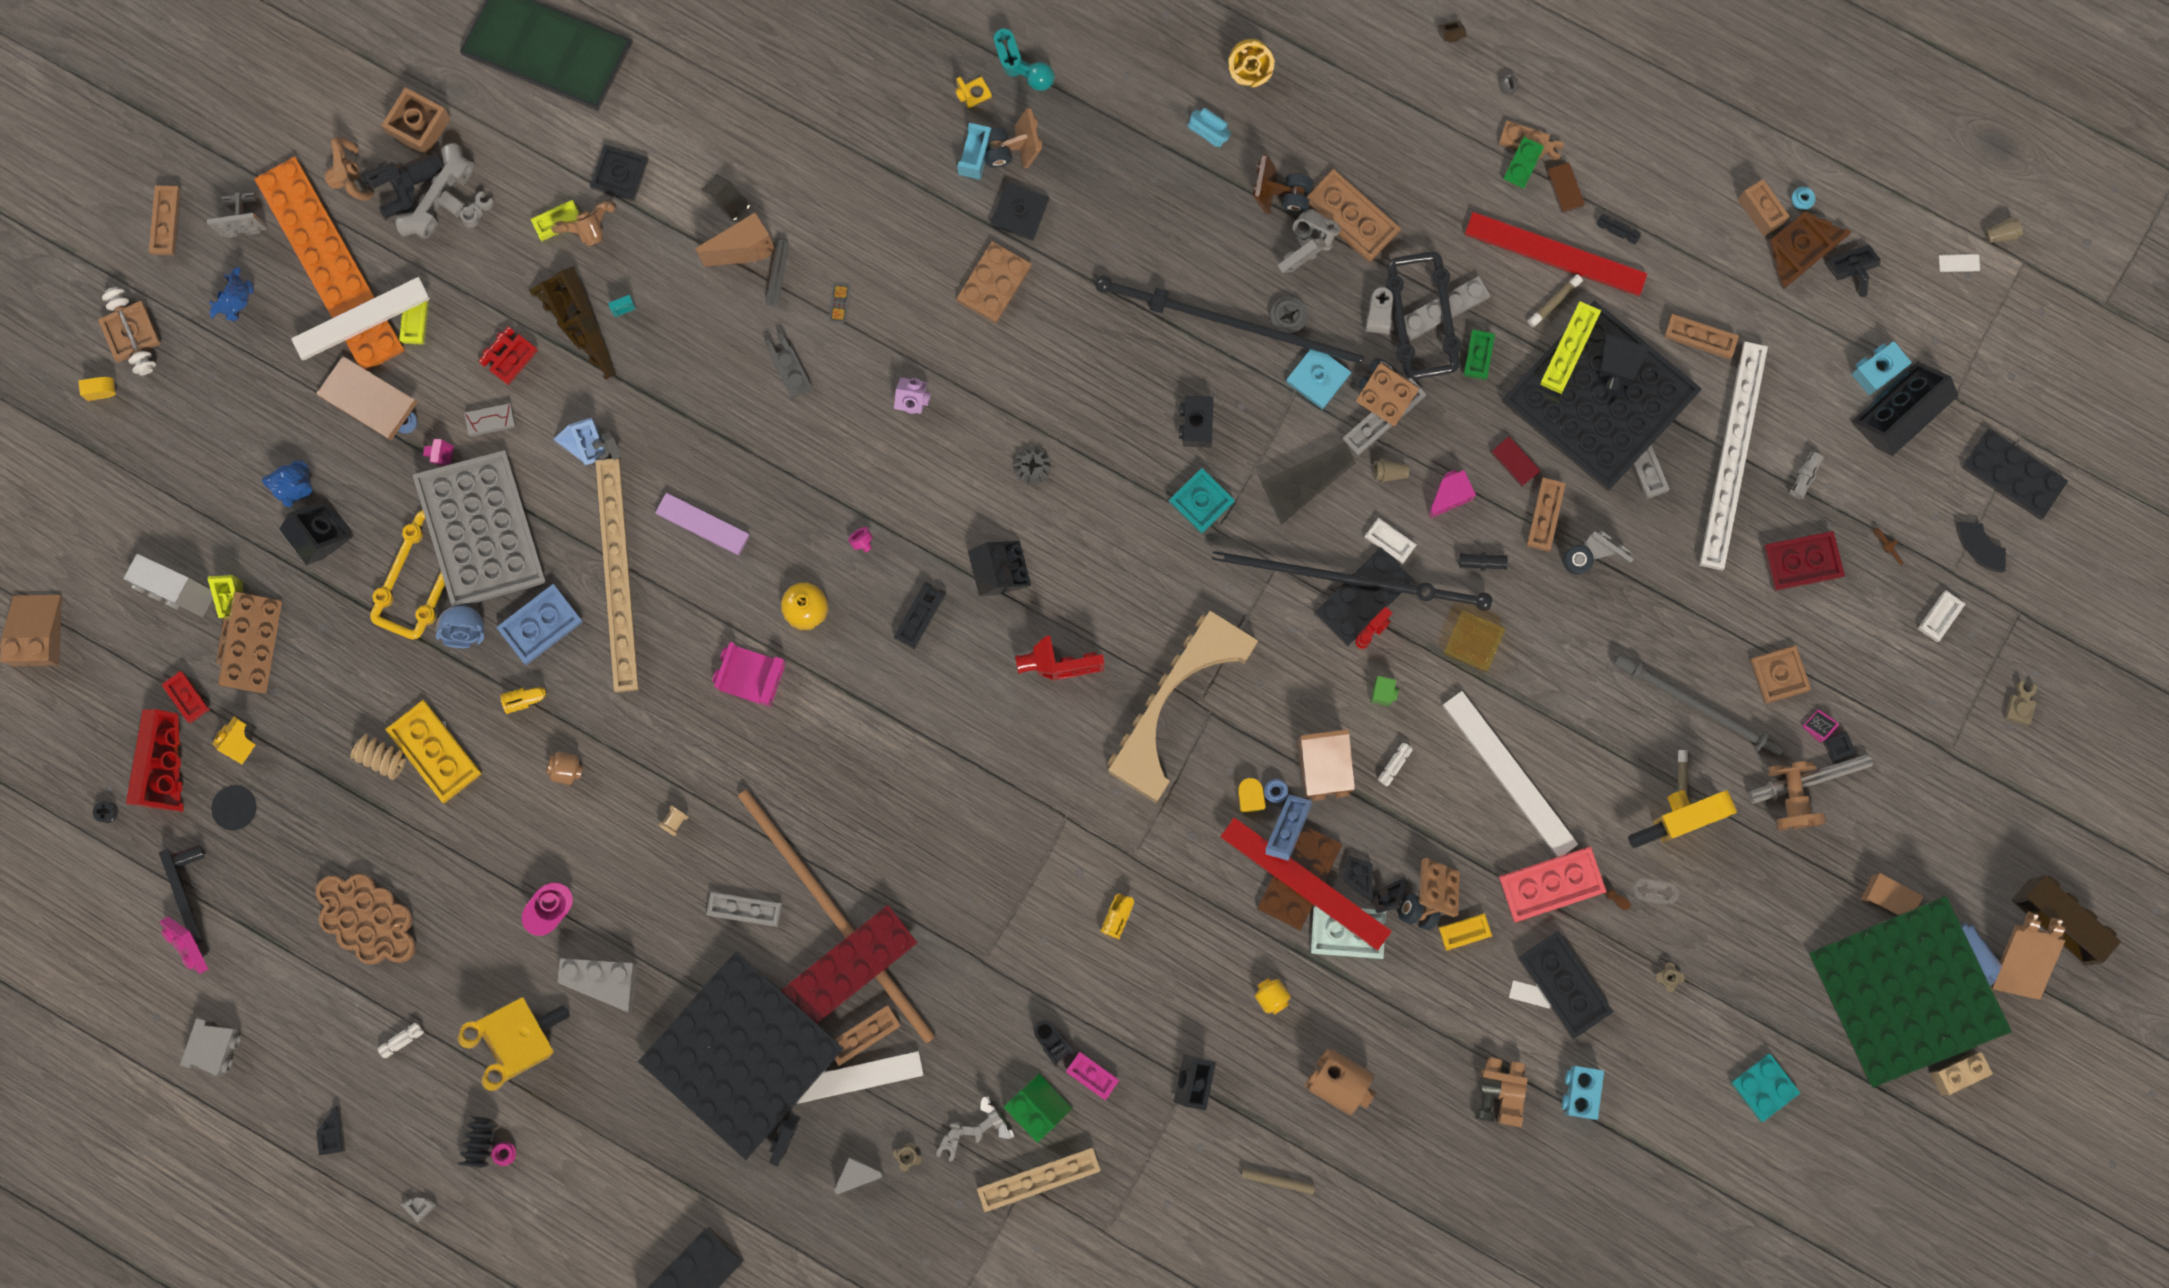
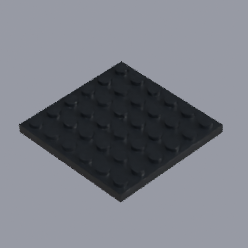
M1594 300L1590 306L1601 310L1600 315L1562 394L1540 384L1564 333L1502 399V403L1609 492L1701 392L1702 388ZM1607 334L1650 347L1631 386L1621 384L1619 394L1606 392L1605 388L1608 380L1599 377L1602 346Z
M735 951L640 1058L638 1063L743 1159L747 1160L845 1048L738 951Z

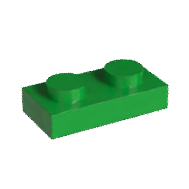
M1523 137L1503 180L1524 189L1545 146Z
M1472 329L1463 376L1487 380L1495 338L1494 333Z

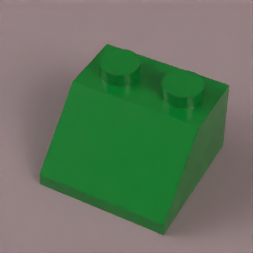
M1040 1074L1032 1079L1003 1107L1036 1143L1073 1109Z

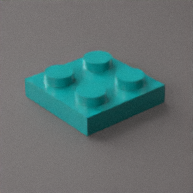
M1201 468L1168 502L1202 535L1235 503V500Z
M1771 1054L1765 1055L1730 1082L1759 1122L1762 1123L1800 1094L1799 1090Z

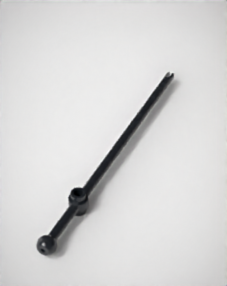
M1106 275L1099 276L1095 288L1099 293L1106 294L1111 291L1151 303L1149 310L1163 314L1164 307L1344 360L1356 363L1364 361L1362 355L1169 299L1167 298L1169 293L1167 290L1155 288V292L1152 294L1114 283Z
M1217 551L1212 552V554L1223 555L1224 559L1211 557L1214 561L1417 595L1422 601H1430L1436 598L1476 605L1481 611L1490 610L1492 605V596L1488 593H1480L1478 596L1440 590L1435 589L1432 584L1427 582L1417 586ZM1427 587L1429 589V594L1427 596H1423L1422 590Z

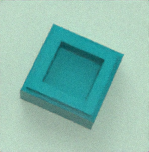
M630 295L608 303L614 317L636 309Z

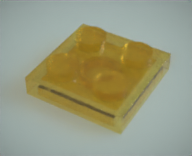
M1462 610L1443 655L1487 673L1506 629Z

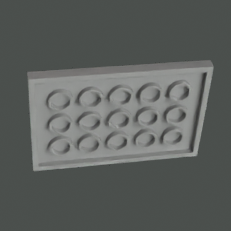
M505 450L412 475L452 607L466 606L545 583Z

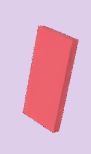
M1591 846L1498 876L1514 922L1606 893Z

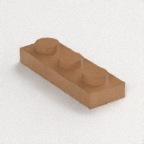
M155 186L149 243V253L151 255H175L181 192L178 186Z
M1672 314L1664 338L1731 359L1739 336Z
M1542 478L1526 544L1527 547L1547 552L1551 550L1566 483Z
M888 1005L835 1039L845 1048L835 1059L839 1066L901 1027Z

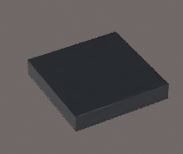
M604 144L590 183V188L635 202L649 162L648 157Z

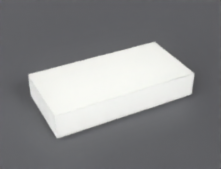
M1377 518L1364 536L1366 540L1378 548L1381 547L1400 564L1405 562L1417 545L1380 518Z
M1945 590L1917 629L1935 642H1939L1965 606V603Z

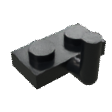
M1869 244L1827 259L1826 266L1837 281L1856 274L1859 278L1858 295L1866 297L1869 286V275L1866 271L1880 266L1881 259Z
M792 1113L789 1119L784 1117L778 1124L780 1126L777 1134L780 1137L779 1139L775 1138L769 1152L773 1154L769 1163L778 1167L787 1152L793 1135L798 1129L801 1117Z

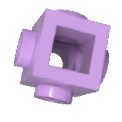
M900 377L896 387L894 409L903 410L910 414H921L924 405L928 406L931 392H927L928 382L915 378L906 379Z

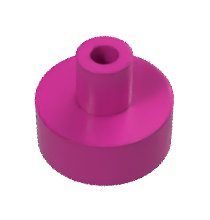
M862 527L850 535L848 542L854 550L862 548L864 552H867L872 548L870 542L873 539V535L867 527Z

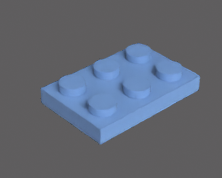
M552 584L496 628L522 662L528 665L583 623V621L557 587Z

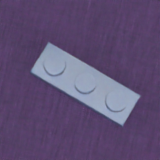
M1288 795L1266 846L1267 855L1289 861L1311 809V800Z

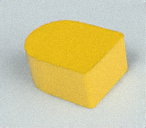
M97 377L78 381L80 395L87 401L110 398L116 395L115 382L111 377Z
M1254 778L1244 779L1238 788L1240 812L1263 811L1265 809V801L1261 783Z

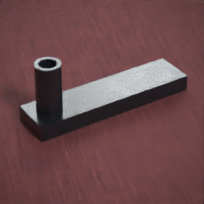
M199 844L172 854L169 849L160 851L158 853L185 927L190 931L196 944L203 942L202 933L178 870L179 867L205 858L203 849Z

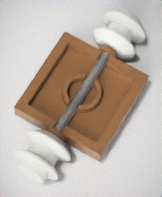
M118 287L109 288L105 291L102 299L109 301L106 309L115 312L98 319L114 360L119 363L129 358L128 362L135 364V367L132 369L133 373L147 375L153 371L156 364L153 361H149L152 354L145 351L161 344L147 308L142 301L126 307L129 299L122 297L126 293L125 290Z

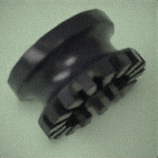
M100 801L93 808V816L99 822L111 823L118 816V808L111 802ZM106 806V809L110 810V814H106L104 818L100 811L104 810Z

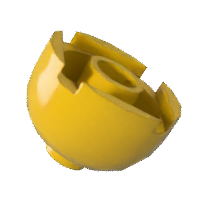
M1246 39L1239 42L1232 49L1229 56V71L1232 78L1238 84L1256 87L1264 84L1273 73L1274 57L1271 49L1264 42L1257 39Z
M808 582L797 583L790 586L784 593L781 600V612L784 619L793 628L811 630L825 620L828 613V601L824 592L818 586Z

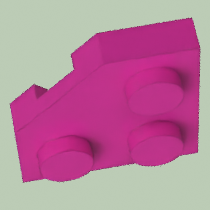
M168 916L159 921L163 928L161 931L163 938L178 951L187 969H193L199 974L208 970L190 931Z

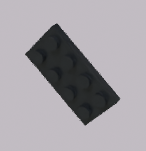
M1991 429L1985 431L1961 467L2039 520L2046 516L2068 480Z
M1381 547L1353 574L1411 584L1414 581ZM1344 583L1315 611L1314 615L1348 647L1358 637L1359 633L1385 607H1388L1401 592Z
M1556 931L1517 957L1572 1039H1575L1614 1013L1559 931Z

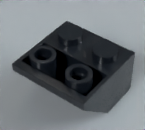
M1020 541L986 542L968 551L979 596L998 595L1031 586Z

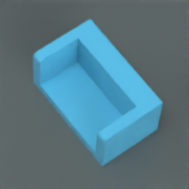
M973 123L968 124L965 148L962 159L957 165L958 175L981 180L985 166V153L989 151L988 138L991 130L990 127ZM983 132H985L983 142L981 144L980 135Z

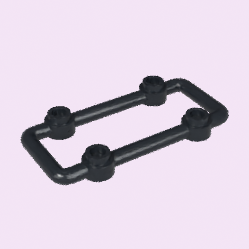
M1425 252L1391 259L1387 265L1389 278L1386 280L1385 288L1389 289L1393 295V307L1400 345L1397 348L1396 357L1403 363L1405 375L1408 378L1421 379L1454 373L1459 367L1458 353L1461 350V341L1455 336L1447 289V285L1450 282V273L1444 268L1441 255L1437 252ZM1433 261L1435 270L1432 273L1431 281L1434 286L1438 287L1446 335L1442 348L1449 355L1450 364L1413 370L1412 360L1415 356V349L1408 342L1401 298L1404 281L1398 276L1397 266Z

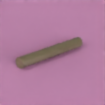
M1245 1168L1242 1170L1241 1178L1312 1195L1314 1193L1315 1185Z

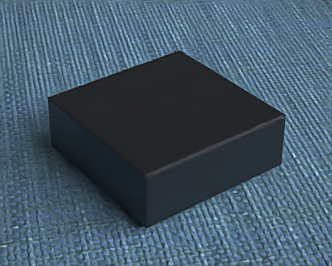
M1847 731L1823 741L1832 762L1856 753Z

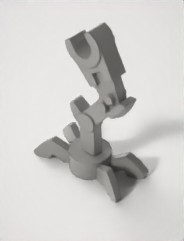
M985 1096L982 1098L980 1109L987 1112L988 1119L977 1127L962 1126L960 1123H951L950 1126L953 1128L948 1135L944 1136L937 1150V1156L940 1157L943 1150L948 1149L951 1153L949 1161H953L956 1156L960 1135H975L976 1143H978L983 1137V1132L993 1125L996 1129H999V1137L1010 1139L1014 1137V1133L1012 1130H1007V1124L995 1106L990 1104L991 1099L989 1096Z

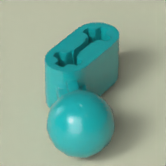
M1000 29L995 33L994 43L1006 75L1010 77L1018 75L1026 77L1028 85L1036 91L1047 90L1053 85L1055 74L1051 66L1044 62H1037L1031 65L1022 61L1014 35L1009 29ZM1004 40H1007V42H1008L1007 45H1008V48H1009V51H1010L1012 60L1014 61V65H1012V66H1010V63H1009L1010 60H1009V57H1008V54H1007L1005 45H1003V41H1004Z

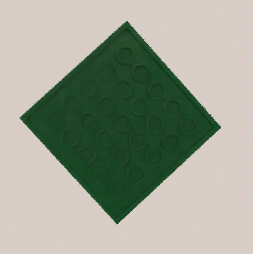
M1947 895L1809 952L1872 1088L2012 1033L2009 1023Z

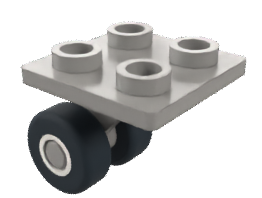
M1594 531L1589 535L1584 545H1576L1566 551L1563 557V565L1571 574L1580 575L1590 570L1594 559L1610 555L1615 556L1626 565L1630 564L1633 561V558L1630 557L1632 552L1622 545L1616 547L1610 542L1612 538L1606 533Z

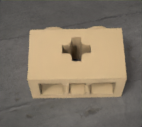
M1971 1052L1929 1072L1940 1095L1953 1094L1993 1074L1982 1052Z

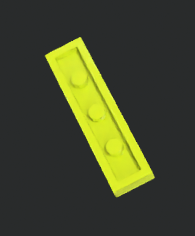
M1581 301L1579 302L1540 385L1562 394L1601 310Z

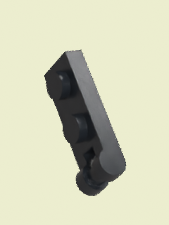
M926 581L895 633L894 639L915 650L936 611L945 599L947 592L941 589L938 591L932 587V584ZM927 595L934 598L931 604L924 600Z

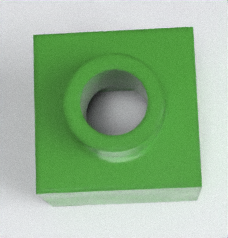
M1377 676L1370 703L1390 706L1392 701H1396L1399 687H1395L1396 680Z

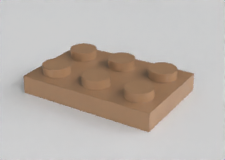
M991 242L956 300L958 303L997 324L1032 267V264L998 244Z

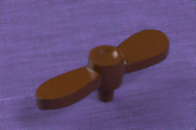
M1878 527L1873 530L1874 535L1883 544V550L1886 553L1890 552L1900 566L1904 564L1894 550V545L1898 541L1896 539L1892 542L1888 541Z
M1604 884L1606 893L1603 894L1606 895V898L1613 900L1620 909L1629 910L1631 907L1630 901L1617 895L1614 890H1609Z

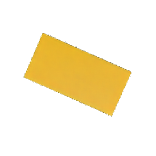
M425 700L419 702L385 729L444 804L482 774Z

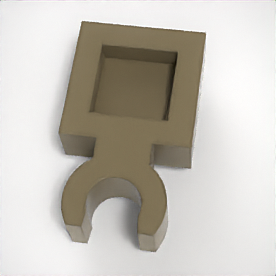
M2020 681L2016 685L2018 696H2010L2004 719L2028 726L2031 725L2036 702L2031 701L2030 697L2036 693L2037 685H2031L2029 692H2026L2023 689L2025 681Z

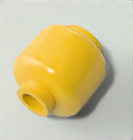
M1268 977L1257 985L1259 990L1255 993V999L1265 1013L1272 1012L1275 1015L1290 1005L1288 1001L1291 995L1280 979L1271 981Z

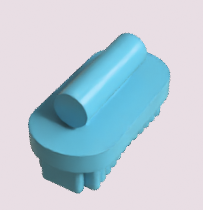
M1205 107L1202 111L1195 110L1192 112L1188 123L1189 129L1194 130V132L1201 135V137L1208 140L1215 147H1221L1231 136V132L1227 128L1228 123Z

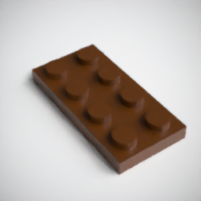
M1303 825L1290 858L1325 882L1343 844ZM1273 876L1257 910L1301 931L1313 905Z

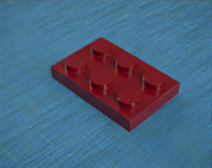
M1834 531L1765 544L1763 546L1774 592L1845 577Z

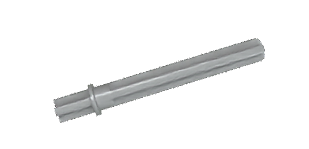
M1867 754L1801 775L1802 786L1805 788L1872 767V758ZM1783 780L1775 783L1770 781L1767 783V786L1749 791L1748 796L1751 803L1754 804L1770 798L1777 800L1779 796L1788 793L1787 781Z

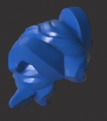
M234 268L229 275L225 274L223 276L228 281L226 288L223 292L218 291V301H209L212 306L209 312L212 319L218 313L226 314V320L236 321L239 318L237 313L247 306L249 294H253L254 286L250 280L243 282L239 278L241 268Z
M293 461L290 465L281 466L262 478L264 486L271 490L274 497L282 500L283 505L286 507H292L293 503L297 502L300 498H307L312 492L309 468L303 461Z

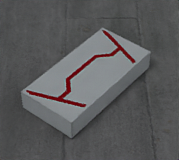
M510 403L464 413L470 437L516 428L513 408Z

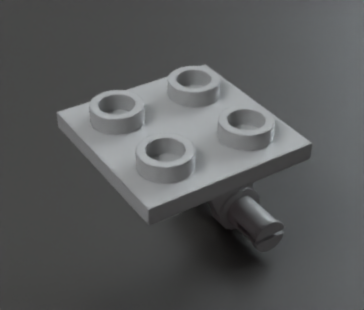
M235 192V195L222 196L223 206L235 204V215L207 219V224L226 238L236 237L237 233L258 234L260 230L267 229V224L254 213L244 214V203L257 202L255 192L245 194Z

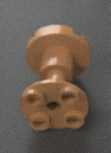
M1814 762L1792 763V768L1791 766L1783 767V765L1769 767L1768 776L1786 775L1789 799H1785L1788 818L1776 820L1777 830H1788L1789 827L1801 829L1826 824L1824 813L1812 814L1809 796H1804L1800 773L1817 769Z

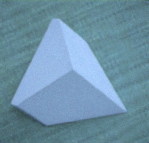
M593 418L569 424L553 439L581 460L584 465L594 463L597 460H604L599 459L596 454L603 447L595 450L592 446L593 441L601 439L598 425Z

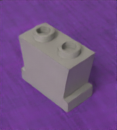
M196 1018L180 1066L195 1069L199 1067L216 1077H225V1074L232 1067L233 1060L231 1057L233 1051L240 1044V1030L213 1027V1021Z

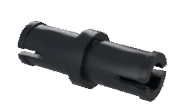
M1481 552V554L1460 553L1459 568H1477L1480 571H1486V569L1507 570L1508 555H1486V552Z

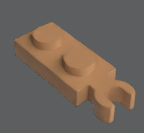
M1506 121L1499 145L1517 150L1523 137H1526L1545 146L1539 158L1542 159L1545 153L1548 154L1550 159L1559 160L1561 155L1555 153L1553 149L1558 148L1562 150L1564 147L1563 142H1550L1549 134Z

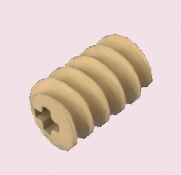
M365 733L356 742L350 758H354L357 763L363 762L365 767H371L375 772L380 771V774L383 776L388 775L391 780L396 779L405 766L406 759L401 758L403 751L399 750L394 755L393 746L384 750L385 742H381L379 746H376L377 738L374 737L368 742L369 734Z

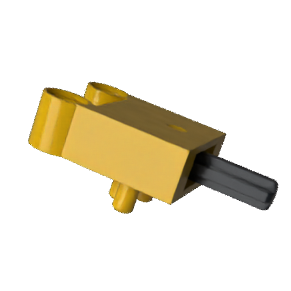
M1681 790L1667 796L1673 812L1653 820V826L1630 834L1628 841L1632 848L1640 847L1657 839H1661V842L1664 843L1737 813V809L1728 790L1690 804L1685 790Z
M522 997L476 1022L470 1021L465 1023L458 1034V1042L462 1047L470 1049L475 1047L481 1037H483L497 1064L490 1065L485 1070L481 1082L485 1089L495 1091L501 1088L505 1081L551 1057L554 1051L543 1032L568 1019L570 1013L566 1006L562 1005L535 1019ZM467 1030L474 1031L476 1039H467L464 1036V1032ZM492 1072L497 1073L500 1076V1081L497 1083L491 1082L488 1074Z

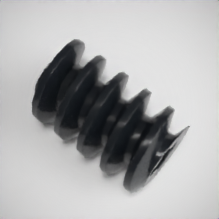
M469 1115L475 1121L467 1123L466 1126L471 1128L472 1132L464 1133V1136L469 1138L470 1141L462 1143V1146L467 1148L468 1151L460 1152L459 1155L465 1158V1161L457 1162V1164L473 1168L488 1167L489 1162L483 1158L491 1157L492 1153L486 1150V1148L494 1146V1143L488 1140V1138L496 1137V1133L490 1130V1128H496L499 1124L489 1118Z

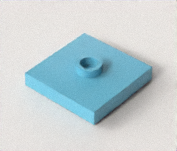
M1310 350L1287 378L1286 383L1323 410L1351 375V372L1329 355Z

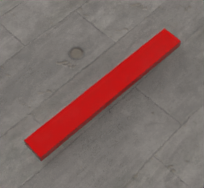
M1472 212L1464 234L1465 236L1638 297L1642 292L1648 274Z
M1235 817L1220 836L1229 845L1376 951L1380 949L1392 932L1290 858L1288 861L1267 855L1266 846L1268 841Z

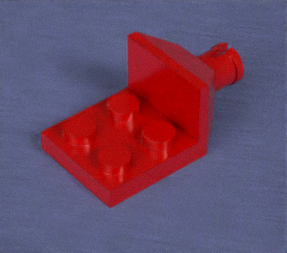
M1050 635L1045 636L1033 647V652L1015 656L1018 674L1037 671L1038 675L1052 681L1103 672L1105 667L1103 654L1098 655L1097 652L1086 653L1083 655L1084 658L1075 660L1073 656L1060 659L1059 663H1055Z

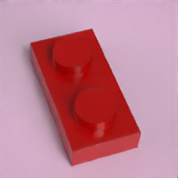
M183 671L178 672L161 684L188 723L191 724L210 710Z

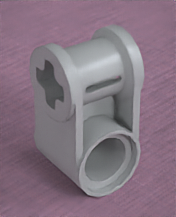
M1312 209L1303 211L1293 224L1295 234L1305 240L1311 237L1313 239L1322 238L1327 245L1323 249L1325 251L1332 249L1333 239L1341 230L1336 222L1327 219Z
M1383 287L1373 292L1367 315L1366 332L1389 335L1393 295L1389 289ZM1379 297H1383L1384 304H1379Z

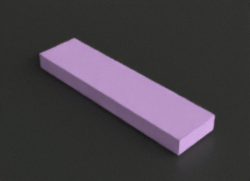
M668 493L665 494L655 512L657 516L737 556L740 555L750 537L748 533Z

